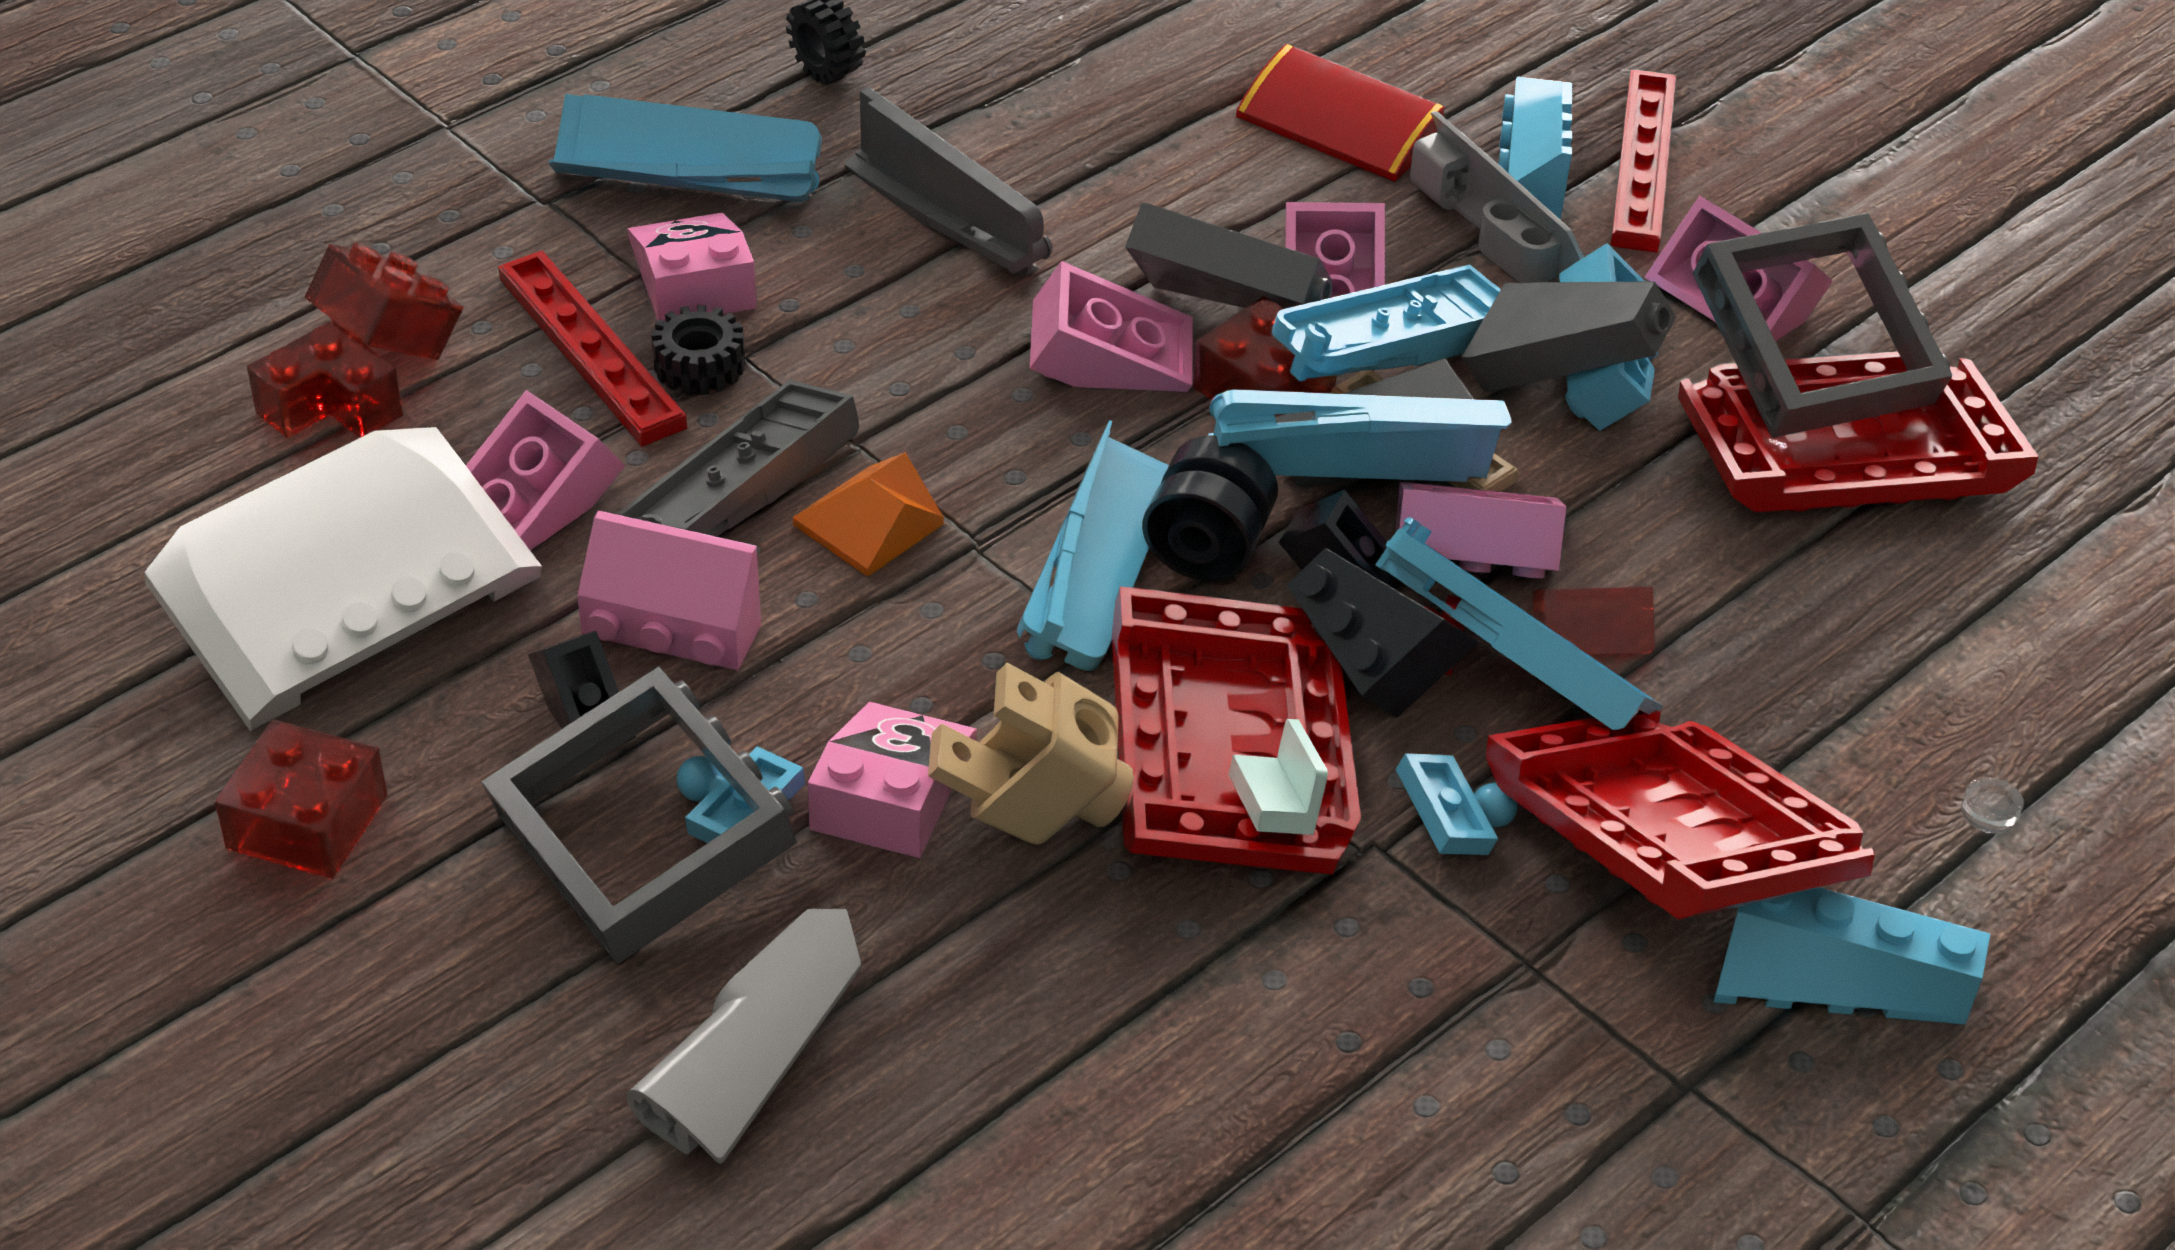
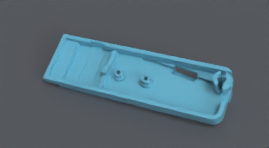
M565 94L555 156L548 163L555 172L804 202L810 198L808 194L813 192L819 184V175L815 171L817 157H820L822 136L817 127L808 121L586 94L584 96ZM760 177L762 181L727 182V178Z
M1469 264L1280 310L1277 313L1272 328V335L1295 355L1290 373L1299 381H1304L1306 378L1342 375L1344 373L1366 370H1381L1409 365L1418 366L1463 354L1501 289Z
M1228 390L1216 395L1210 404V413L1214 417L1216 424L1214 433H1209L1208 436H1216L1219 447L1240 442L1251 447L1267 461L1275 475L1467 482L1468 477L1487 478L1500 431L1511 425V417L1505 402L1499 400ZM1310 411L1314 413L1312 420L1277 423L1275 414Z
M1110 420L1096 446L1017 626L1019 638L1024 629L1031 634L1028 642L1024 644L1027 654L1033 659L1041 661L1052 657L1051 652L1056 646L1068 652L1064 662L1085 671L1097 669L1112 640L1114 608L1120 586L1133 588L1149 549L1142 530L1143 517L1169 466L1110 438V428L1113 422ZM1054 566L1057 567L1054 584L1049 589L1052 570Z
M1410 516L1403 520L1405 522L1401 529L1398 528L1391 540L1385 545L1387 548L1376 563L1377 567L1390 573L1418 594L1443 609L1451 617L1489 642L1497 651L1612 730L1623 729L1639 710L1650 715L1653 711H1660L1663 705L1425 544L1432 531ZM1436 581L1462 598L1455 610L1429 592Z

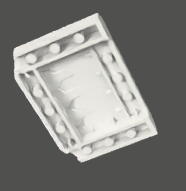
M437 427L373 431L180 526L144 573L147 587L245 725L252 731L301 705L300 694L488 594L495 602L540 578L542 566Z

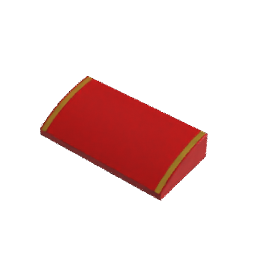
M1285 44L1255 78L1236 109V117L1396 182L1411 167L1415 142L1438 132L1430 113L1437 111L1444 116L1445 107Z

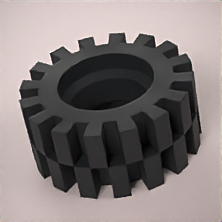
M807 0L793 6L789 10L791 13L787 14L786 20L790 23V25L786 26V33L792 36V39L788 42L790 48H796L798 53L794 56L798 63L803 61V71L807 75L812 73V79L816 82L821 80L822 84L845 76L857 70L864 63L861 58L865 57L866 50L860 47V45L865 43L864 36L858 35L857 29L861 28L858 20L852 21L851 16L853 12L850 7L843 8V0Z
M697 305L696 312H690L689 306L681 307L680 315L677 316L673 311L665 314V321L659 319L655 324V330H652L654 371L657 372L658 380L661 383L667 381V388L673 391L681 385L683 394L691 395L693 388H699L700 395L709 394L708 387L714 386L717 392L725 390V381L733 385L738 381V374L743 375L745 370L743 327L740 322L736 323V317L733 314L728 313L723 317V309L714 307L710 313L707 312L706 305Z

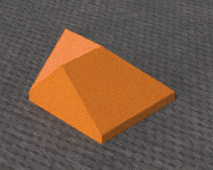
M906 452L867 467L793 517V526L867 577L944 525V516Z

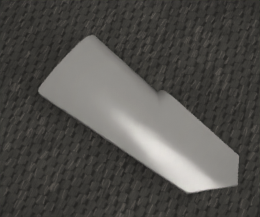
M1431 112L1430 114L1434 119L1438 132L1421 138L1414 144L1410 179L1413 185L1443 209H1455L1480 229L1479 250L1521 283L1547 282L1554 278L1560 281L1559 273L1584 258L1572 230L1439 112Z
M807 909L729 980L716 998L712 1015L627 1092L628 1105L643 1125L684 1154H689L700 1145L715 1162L721 1164L726 1160L777 1085L861 970V961L847 909Z

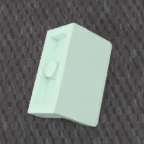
M1286 719L1277 758L1233 755L1229 777L1257 831L1314 835L1328 771L1300 721L1297 719Z

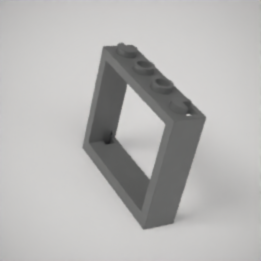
M1869 213L1708 243L1692 273L1772 438L1933 405L1953 377L1947 357L1941 353L1929 330L1926 316L1919 311L1908 290L1904 274L1895 265L1887 249L1885 237L1877 230ZM1847 252L1907 371L1800 393L1742 273Z
M659 666L481 781L498 817L617 965L797 843L788 816L794 813V810L786 796L778 787L775 786L768 790L762 784V774L750 755L744 750L736 754L729 746L731 740L719 720L714 715H710L705 719L698 711L700 705L687 684L682 680L674 684ZM669 714L754 812L615 906H612L530 804Z

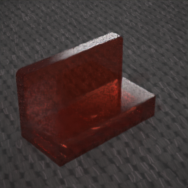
M1653 587L1533 590V612H1543V624L1588 655L1651 653L1655 649Z

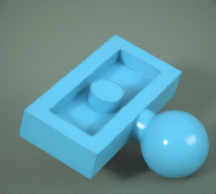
M758 746L749 754L762 774V784L768 790L775 786L778 787L789 801L805 785L803 767ZM693 756L685 760L679 767L676 776L679 791L687 799L700 802L685 817L687 833L709 843L754 812L706 756Z
M1405 753L1396 768L1397 774L1440 854L1488 855L1498 840L1492 827L1505 826L1516 815L1517 802L1502 792L1497 783H1487L1473 793L1453 755Z

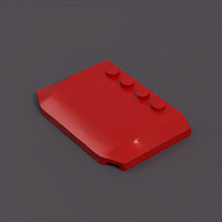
M1898 351L1785 360L1800 393L1907 371ZM1959 358L1958 368L1950 366L1953 377L1933 405L1776 438L1771 437L1736 363L1720 364L1709 369L1708 379L1694 385L1689 378L1680 381L1678 399L1733 498L1755 513L1782 510L1805 511L1809 508L1833 506L1850 508L1856 507L1859 504L1885 502L1902 504L1910 500L1936 498L1952 500L1962 496L2007 493L2035 474L2039 457L1973 362L1968 359Z
M1119 587L1114 608L1112 650L1115 701L1119 715V760L1132 768L1134 776L1132 790L1122 809L1124 846L1130 853L1333 875L1356 833L1361 820V811L1342 666L1325 641L1320 639L1311 627L1312 622L1302 608ZM1286 719H1297L1300 721L1328 771L1314 835L1257 831L1229 777L1233 755L1277 758Z
M1639 710L1623 729L1612 730L1593 717L1488 736L1485 757L1497 786L1502 792L1538 817L1542 824L1552 827L1571 841L1575 848L1586 852L1608 868L1612 875L1622 878L1633 886L1649 902L1659 905L1678 920L1774 900L1799 891L1871 876L1875 853L1872 848L1863 850L1861 846L1863 831L1857 822L1707 726L1688 721L1681 725L1670 727L1659 723L1661 711L1655 710L1649 715Z

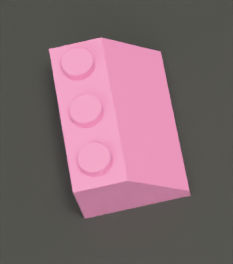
M1699 195L1644 278L1648 281H1655L1658 287L1716 322L1692 273L1708 243L1760 234L1761 232ZM1808 260L1742 273L1775 342L1807 320L1833 282L1823 271Z
M1399 481L1396 531L1398 528L1401 529L1405 524L1403 520L1410 516L1432 531L1425 544L1447 559L1459 560V567L1465 571L1490 573L1491 565L1499 564L1513 566L1512 575L1544 578L1545 569L1559 571L1567 506L1554 497Z
M598 511L594 517L577 594L581 633L585 634L596 631L600 640L616 642L738 671L761 627L757 546Z

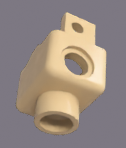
M1006 663L996 674L994 716L999 718L1000 721L980 743L942 723L932 732L928 776L972 798V818L1030 844L1039 845L1046 842L1075 816L1096 827L1106 826L1121 812L1132 790L1133 770L1128 764L1117 759L1119 720L1117 709L1111 703L1060 672L1054 673L1043 682Z

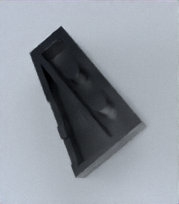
M1327 548L1320 552L1287 584V587L1361 696L1397 718L1479 643L1442 617Z

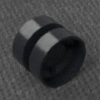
M1214 435L1200 436L1185 442L1175 452L1161 484L1158 486L1144 514L1142 530L1148 547L1164 565L1189 578L1201 581H1221L1237 575L1249 562L1261 531L1265 527L1278 497L1276 476L1267 461L1254 449L1242 442L1230 443L1229 446L1219 447L1217 437Z

